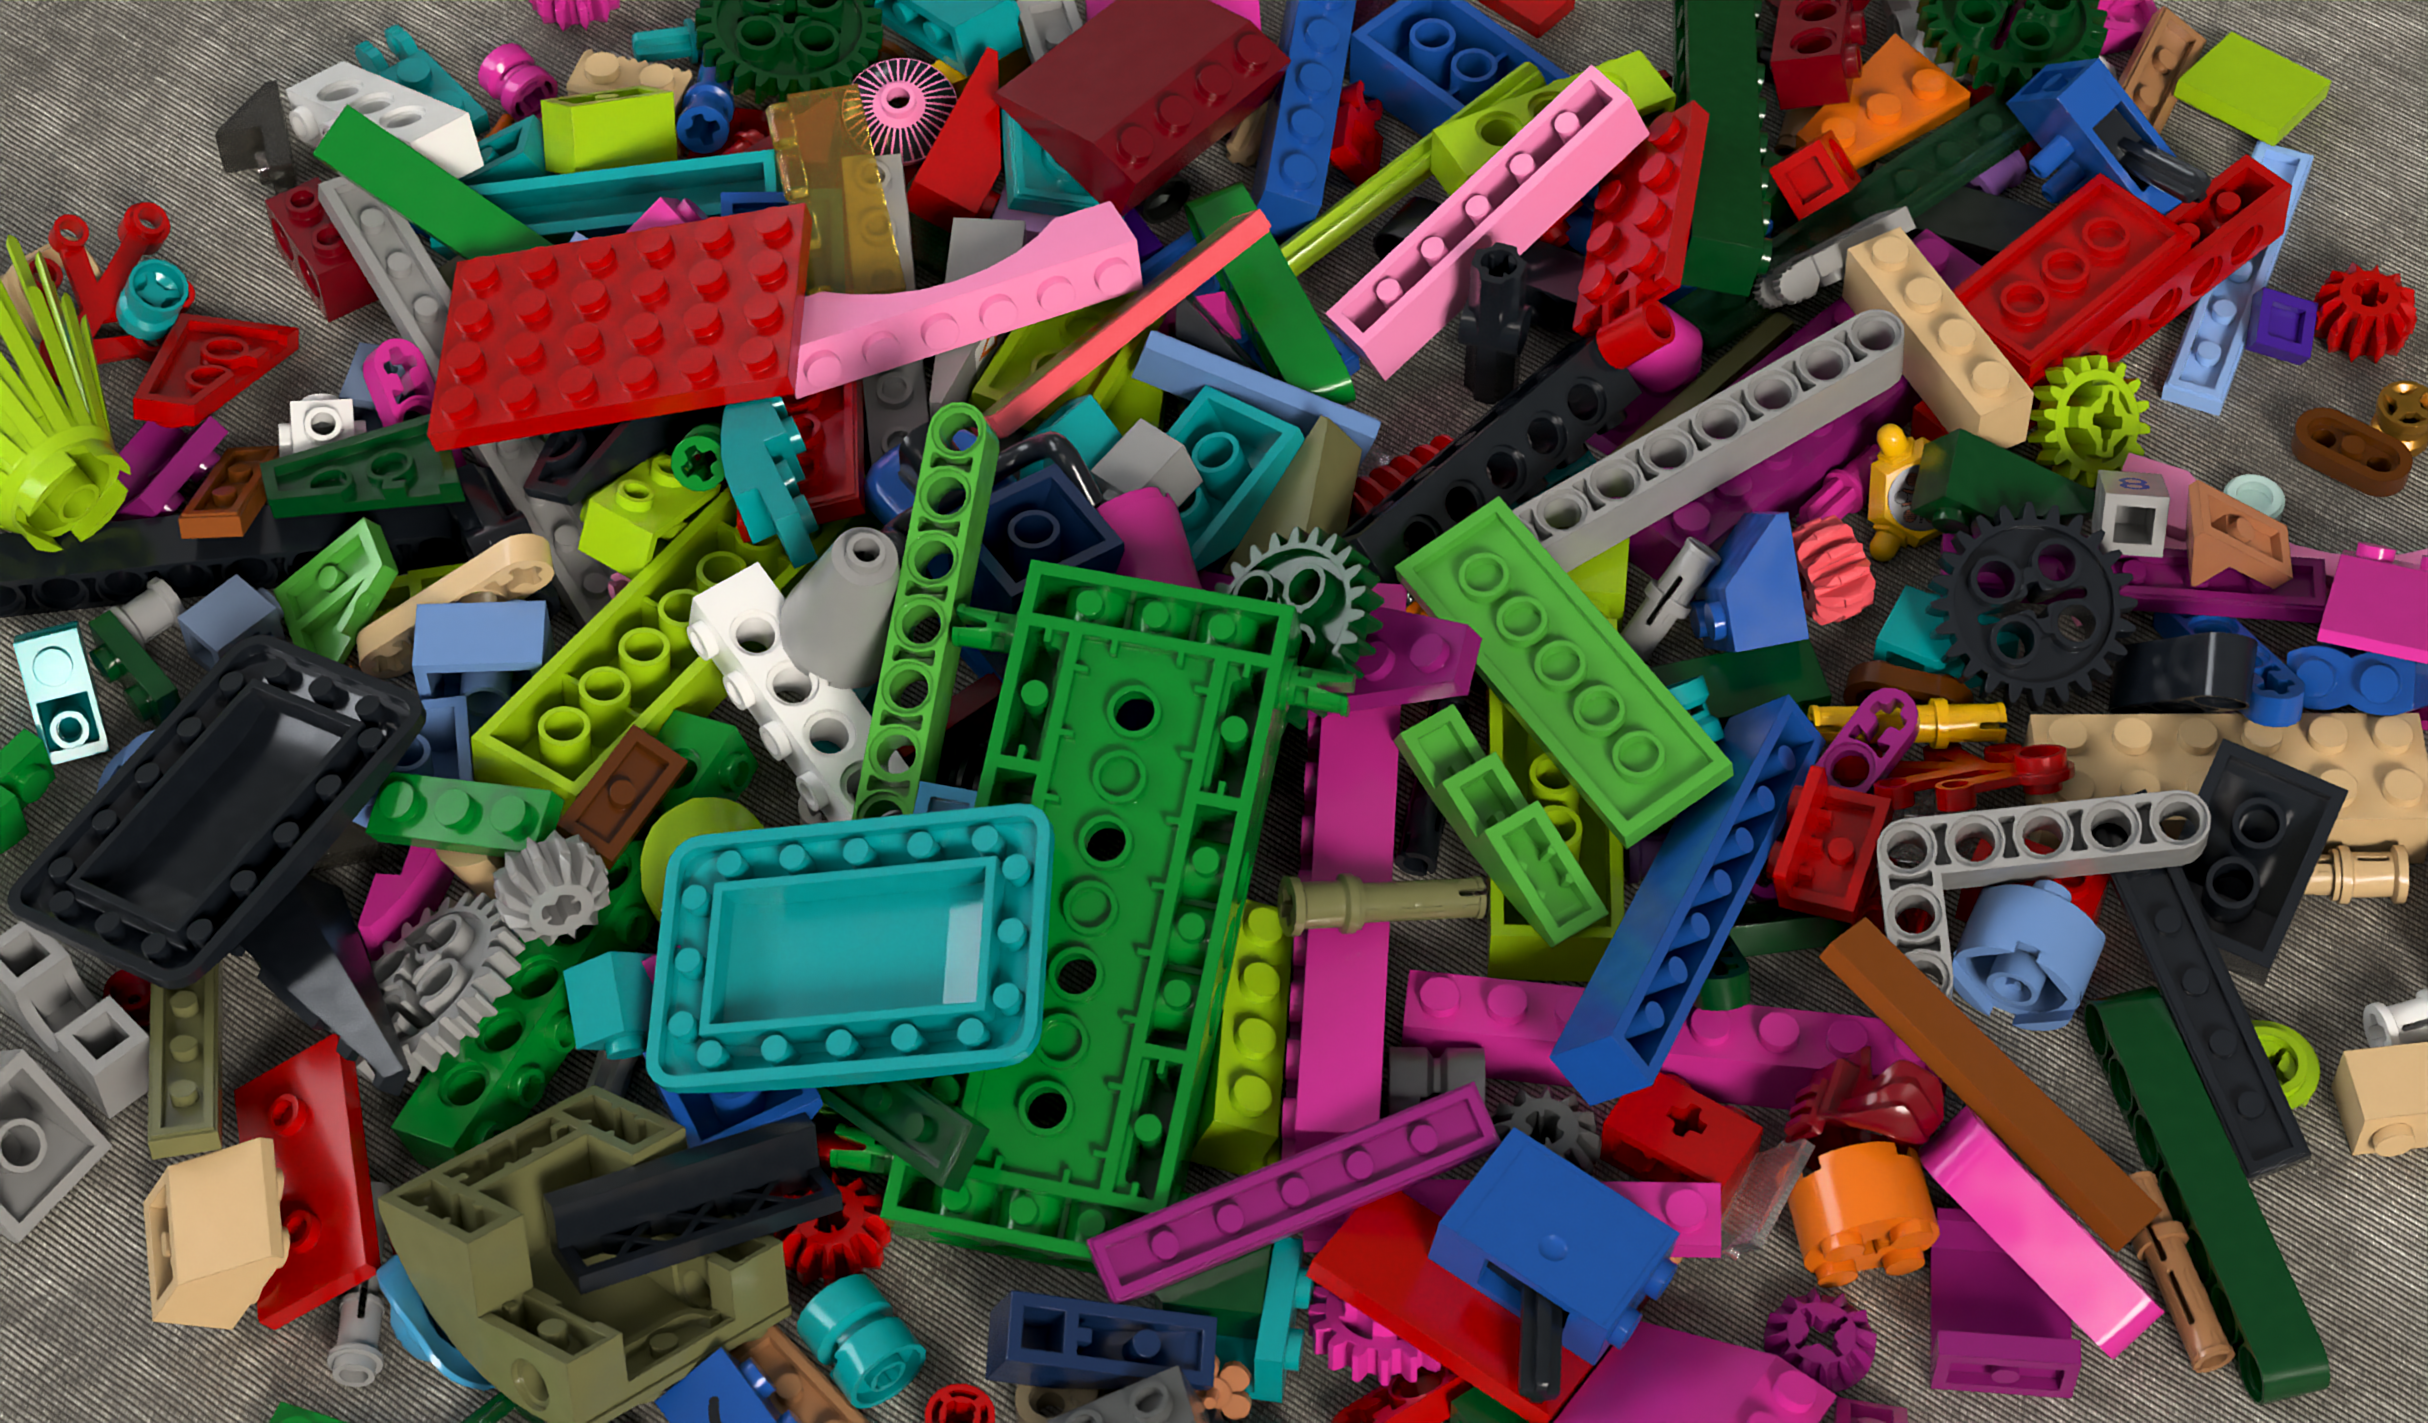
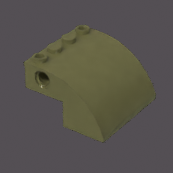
M597 1085L588 1087L377 1198L379 1212L391 1243L411 1283L444 1333L457 1350L489 1383L511 1401L547 1423H608L638 1404H645L656 1400L664 1389L685 1378L686 1375L720 1347L729 1352L744 1342L757 1340L767 1333L768 1328L793 1314L792 1305L789 1304L783 1242L770 1235L755 1238L580 1295L551 1252L543 1194L688 1149L684 1126ZM727 1214L717 1217L729 1220L735 1219ZM668 1232L651 1239L666 1241L682 1236V1234ZM599 1254L583 1261L586 1266L614 1258L616 1255Z

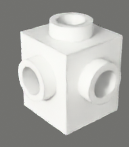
M312 394L304 397L301 401H290L289 423L278 424L279 457L366 433V421H354L352 399H338L331 394Z

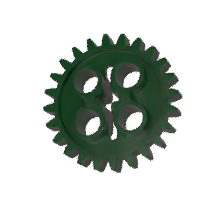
M700 0V8L696 9L695 14L696 49L703 50L704 67H716L715 81L721 83L734 78V95L738 96L750 88L755 90V104L760 105L768 95L776 96L779 109L785 108L789 98H797L802 108L808 109L810 96L817 95L825 102L830 98L832 99V89L834 88L846 94L849 86L860 73L878 63L879 50L882 49L884 28L881 26L882 9L874 8L875 0Z
M1919 0L1916 13L1919 14L1916 29L1925 32L1922 42L1923 47L1937 48L1934 62L1936 64H1943L1952 61L1954 67L1951 77L1958 78L1969 73L1974 76L1972 80V88L1978 89L1986 81L1993 83L1995 96H2001L2006 86L2014 87L2017 93L2047 64L2099 58L2108 29L2104 27L2107 11L2097 9L2100 0H2026L2024 8L2017 12L2011 24L2008 37L1999 50H1994L1999 34L2006 30L2018 0Z
M1294 527L1289 540H1286L1275 532L1271 534L1268 552L1253 544L1250 547L1251 563L1246 568L1236 562L1230 565L1235 578L1231 585L1216 583L1214 586L1216 592L1295 606L1302 633V642L1297 661L1299 666L1344 674L1353 673L1356 675V679H1362L1364 673L1356 664L1359 656L1373 655L1377 650L1365 640L1367 634L1383 628V623L1370 615L1372 611L1384 603V598L1372 590L1380 581V578L1367 568L1370 563L1369 558L1335 533L1331 536L1321 528L1315 527L1308 534L1301 528ZM1332 692L1337 695L1347 697V693ZM1290 705L1286 712L1282 735L1288 722L1300 730L1304 729L1309 710L1322 718L1327 716V712Z

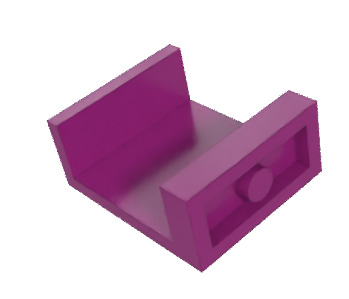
M1961 1206L1954 1208L1937 1207L1936 1219L1940 1235L1936 1242L1929 1247L1930 1389L2071 1399L2082 1365L2081 1340L2072 1339L2071 1318Z

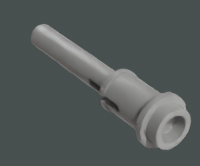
M372 1181L371 1189L382 1266L386 1228L379 1212L377 1198L390 1192L391 1189L383 1182ZM377 1275L351 1288L350 1294L342 1297L339 1304L340 1317L336 1346L330 1349L327 1355V1364L333 1371L332 1376L334 1380L345 1386L362 1387L371 1384L375 1379V1375L381 1372L384 1365L383 1354L378 1351L382 1317L385 1313V1303L378 1297L379 1284ZM367 1287L365 1314L363 1318H358L361 1288Z

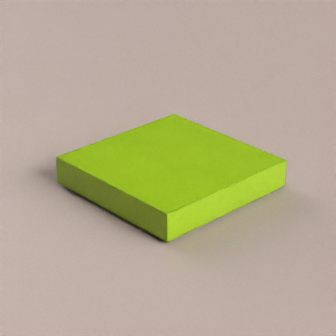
M2231 31L2178 79L2173 96L2270 146H2275L2327 97L2332 81Z

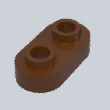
M2320 407L2305 411L2297 419L2291 438V449L2296 458L2303 464L2374 497H2388L2400 492L2407 483L2413 464L2410 450L2400 440L2331 408Z
M1872 660L1854 666L1849 671L1843 694L1846 706H1860L1872 692L1882 688H1896L1906 692L1914 700L1915 705H1928L1931 698H1945L1948 704H1974V696L1971 690L1965 684H1960L1957 681L1958 679L1951 675L1933 674L1896 666L1884 660Z

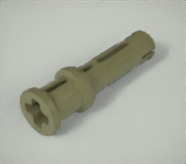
M1341 873L1332 881L1301 882L1297 875L1284 876L1280 881L1277 904L1280 926L1283 933L1287 937L1300 936L1304 929L1338 928L1341 934H1353L1357 930L1362 929L1365 923L1461 918L1482 919L1487 908V895L1475 896V891H1483L1486 888L1480 876L1453 879L1362 882L1361 878L1354 876L1352 873Z

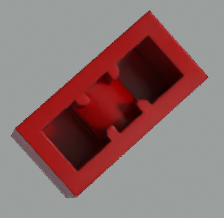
M1659 1072L1652 1086L1623 1095L1607 1116L1602 1128L1600 1159L1642 1182L1721 1183L1722 1216L1758 1163L1764 1127L1753 1122L1750 1116L1741 1109L1731 1105L1723 1106L1694 1091L1691 1085L1684 1079L1673 1074H1662Z

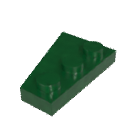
M430 414L260 463L266 496L274 519L466 502L452 449L435 452L427 436Z

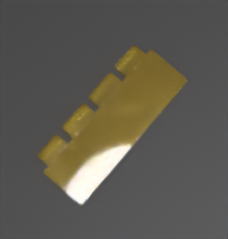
M858 84L787 94V102L768 106L765 113L773 148L779 151L776 154V161L786 201L791 202L788 205L806 203L813 220L806 281L807 296L822 291L842 294H891L906 292V284Z

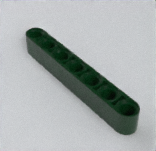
M2147 986L2086 1001L2084 1005V1023L2091 1047L2147 1171H2152L2158 1180L2157 1185L2173 1220L2181 1222L2187 1232L2189 1240L2185 1247L2209 1296L2230 1346L2234 1349L2236 1355L2232 1361L2250 1399L2256 1405L2261 1406L2327 1389L2330 1383V1366L2323 1343L2160 992L2154 986Z

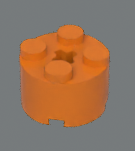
M1866 1142L1842 1147L1818 1156L1821 1169L1803 1177L1800 1166L1785 1179L1783 1188L1804 1266L1816 1275L1818 1286L1822 1288H1835L1849 1284L1857 1279V1271L1884 1267L1885 1273L1891 1276L1914 1272L1925 1265L1926 1261L1923 1252L1931 1247L1940 1235V1229L1918 1152L1910 1146L1906 1156L1898 1154L1895 1142Z

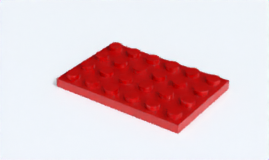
M806 203L769 207L764 210L723 217H710L705 220L664 227H651L646 230L605 237L599 236L582 241L546 247L539 246L529 250L493 256H480L470 260L458 261L427 436L435 452L795 394L813 222Z

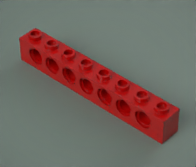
M2244 155L2211 180V184L2206 190L2207 197L2201 203L2183 202L2165 215L2193 235L2191 249L2029 381L2021 376L2031 390H2033L2034 386H2049L2045 370L2048 367H2063V358L2107 355L2108 363L2120 361L2283 235L2292 185L2249 155ZM2035 395L2033 396L2031 409H2039L2041 401ZM1923 400L1913 407L1910 437H1913L1914 440L1924 437L1929 441H1933L1948 434V431ZM2029 420L2028 431L2037 425V421Z

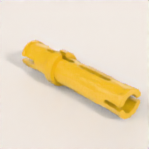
M1931 698L1928 705H1916L1920 718V731L1914 743H1929L1932 749H1947L1949 742L2004 743L2006 739L2007 729L2000 728L1998 723H2007L2006 708L2003 702H1994V704H1948L1945 698ZM1810 705L1807 718L1813 720L1814 727L1826 741L1825 745H1829L1859 706ZM1896 707L1890 714L1879 710L1875 714L1879 723V730L1870 743L1865 740L1862 734H1859L1855 739L1866 744H1878V739L1887 728L1894 727L1900 731L1904 727L1900 716L1901 709Z

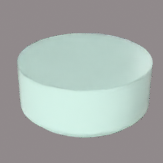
M2245 474L2233 478L2225 486L2223 493L2280 522L2285 506V496L2282 489L2271 479L2256 474Z

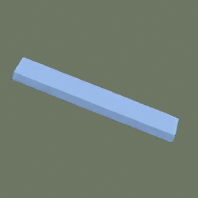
M2258 140L2251 157L2292 185L2284 233L2195 302L2163 386L2161 396L2163 400L2217 416L2221 414L2245 349L2253 294L2263 287H2268L2314 159V155L2277 145L2270 146Z

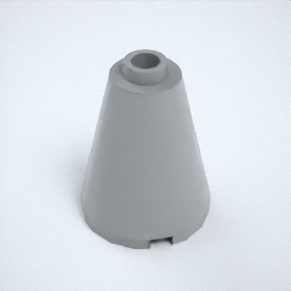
M857 527L842 533L792 589L782 608L779 630L784 651L796 669L808 677L811 672L820 678L828 680V686L834 688H864L879 682L901 571L896 547L882 532L872 528Z

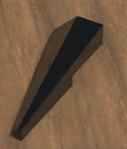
M305 875L230 954L242 957L245 951H247L260 968L257 978L312 1029H325L338 1035L340 1039L336 1051L345 1060L356 1061L360 1055L366 1060L375 1074L372 1084L380 1091L399 1096L411 1070L342 888Z

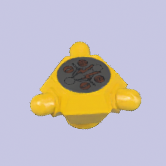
M1885 424L1878 430L1876 440L1881 449L1877 454L1879 460L1871 463L1867 520L1874 523L1872 529L1876 530V533L1870 542L1869 551L1874 559L1881 562L1891 560L1896 555L1900 546L1906 548L1909 544L1916 548L1943 534L1932 526L1931 521L1910 512L1924 445L1931 441L1924 437L1914 440L1913 437H1906L1903 430L1896 424Z

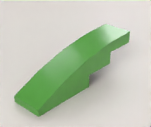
M1454 703L1401 732L1396 737L1394 743L1464 845L1511 904L1551 948L1609 914L1540 802L1537 800L1530 805L1528 804L1496 751L1486 756Z

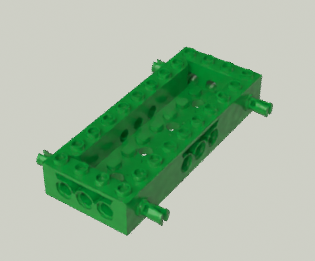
M1031 559L1020 609L1017 614L970 607L968 604L960 603L957 613L961 622L974 627H953L952 645L955 647L965 646L1009 654L974 808L1018 803L1032 804L1046 814L1054 828L1055 843L1043 1021L1039 1044L1029 1057L1011 1066L919 1078L924 1084L990 1129L959 1193L941 1188L863 1130L848 1126L845 1123L838 1124L835 1134L842 1141L865 1150L831 1149L830 1166L889 1176L880 1218L897 1236L1098 1275L1087 1249L1086 1240L1197 1195L1185 1192V1185L1286 712L1289 706L1292 705L1348 717L1350 713L1349 699L1332 692L1354 693L1356 675L1297 665L1302 633L1295 606ZM1143 699L1154 707L1152 721L1145 728L1137 731L1122 728L1117 723V713L1120 707L1129 700ZM1105 828H1113L1120 831L1125 836L1126 843L1124 850L1117 858L1111 861H1098L1088 854L1089 840L1097 831ZM1081 959L1092 963L1096 967V979L1087 991L1080 994H1071L1059 987V973L1068 962ZM1044 1093H1056L1062 1096L1067 1105L1065 1117L1058 1125L1052 1128L1036 1127L1029 1120V1107L1032 1101Z

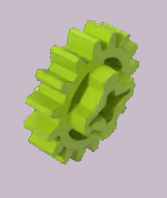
M2084 355L2063 358V367H2048L2045 370L2050 385L2034 386L2032 390L2035 397L2041 401L2039 409H2031L2030 419L2037 421L2038 430L2033 431L2027 436L2028 443H2041L2043 450L2035 460L2038 465H2054L2052 468L2053 472L2087 488H2093L2097 484L2098 470L2121 471L2129 452L2143 457L2145 451L2136 442L2138 435L2150 433L2151 427L2140 422L2139 414L2150 406L2149 401H2136L2134 394L2141 385L2139 378L2123 379L2126 364L2123 362L2108 363L2107 355Z

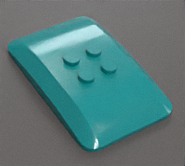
M1018 803L705 834L688 838L678 845L671 854L665 874L646 1051V1068L651 1079L667 1092L673 1093L749 1092L910 1080L1002 1068L1022 1062L1037 1047L1042 1032L1055 843L1052 823L1041 809L1032 804Z

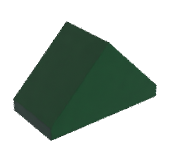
M1274 1243L1154 1292L1155 1309L1217 1317V1336L1258 1340Z

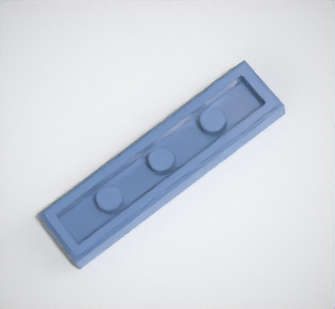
M1155 330L1150 331L1131 376L1134 379L1193 401L1202 388L1208 385L1299 427L1305 439L1320 415L1328 417L1362 449L1359 468L1373 445L1381 425V421H1378L1376 418Z

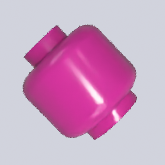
M1663 303L1661 304L1669 312L1675 326L1673 342L1627 367L1635 381L1655 393H1666L1678 388L1680 385L1689 383L1697 375L1702 364L1703 340L1700 330Z

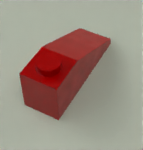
M988 46L907 193L909 212L950 234L953 217L989 219L1001 197V194L992 190L1001 171L1000 106L992 99L995 92L999 90L998 52Z

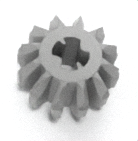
M554 829L545 841L538 843L527 836L526 848L521 852H505V867L493 873L494 894L497 899L495 905L502 921L507 922L509 929H514L515 933L522 938L524 943L539 937L550 947L558 936L568 934L576 940L577 929L582 925H598V910L611 904L608 895L609 888L607 886L609 881L606 877L608 871L601 856L596 855L594 849L590 848L589 844L584 842L579 834L565 839Z

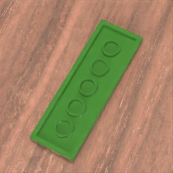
M1499 496L1395 566L1397 579L1429 617L1468 624L1482 638L1474 670L1626 849H1629L1734 776L1732 762Z

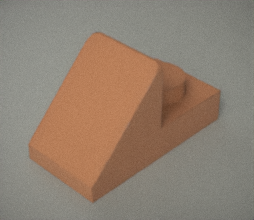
M2196 480L2189 485L2186 547L2190 585L2192 587L2200 585L2228 567L2272 589H2276L2293 579L2287 525L2200 480Z

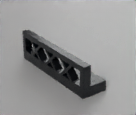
M805 1112L543 1194L551 1252L580 1295L843 1210L842 1192L820 1166L816 1127ZM808 1187L813 1191L812 1194L797 1199L781 1197ZM733 1211L748 1213L731 1220L717 1218ZM668 1232L682 1234V1236L666 1241L651 1239ZM599 1254L616 1255L614 1258L586 1266L583 1261Z

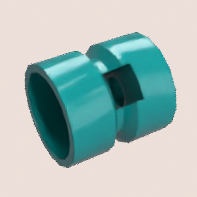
M853 1274L825 1287L811 1299L797 1321L798 1335L818 1361L823 1365H835L830 1373V1377L849 1402L856 1408H871L897 1395L913 1381L921 1371L926 1360V1349L902 1319L893 1317V1306L866 1274Z

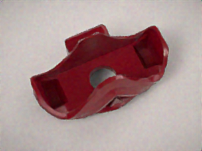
M1865 1046L1848 1055L1847 1059L1844 1057L1813 1073L1809 1085L1796 1093L1794 1098L1796 1105L1791 1107L1789 1113L1791 1120L1786 1122L1784 1127L1787 1137L1782 1143L1780 1150L1785 1157L1813 1171L1821 1169L1818 1156L1835 1149L1860 1143L1877 1141L1895 1142L1897 1152L1900 1155L1906 1156L1909 1146L1918 1152L1919 1147L1922 1144L1928 1143L1932 1133L1943 1123L1944 1094L1941 1083L1928 1070L1903 1059L1895 1061L1874 1079L1871 1066V1046ZM1865 1130L1874 1131L1882 1135L1872 1134Z

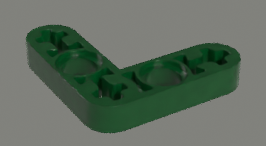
M1778 900L1744 904L1693 1006L1708 1011H1728L1747 1005L1751 1001L1749 964L1744 957L1827 947L1833 940L1849 929L1850 923L1779 907Z

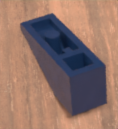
M1011 1290L990 1311L985 1380L1053 1389H1123L1179 1365L1194 1390H1210L1214 1387L1217 1317Z

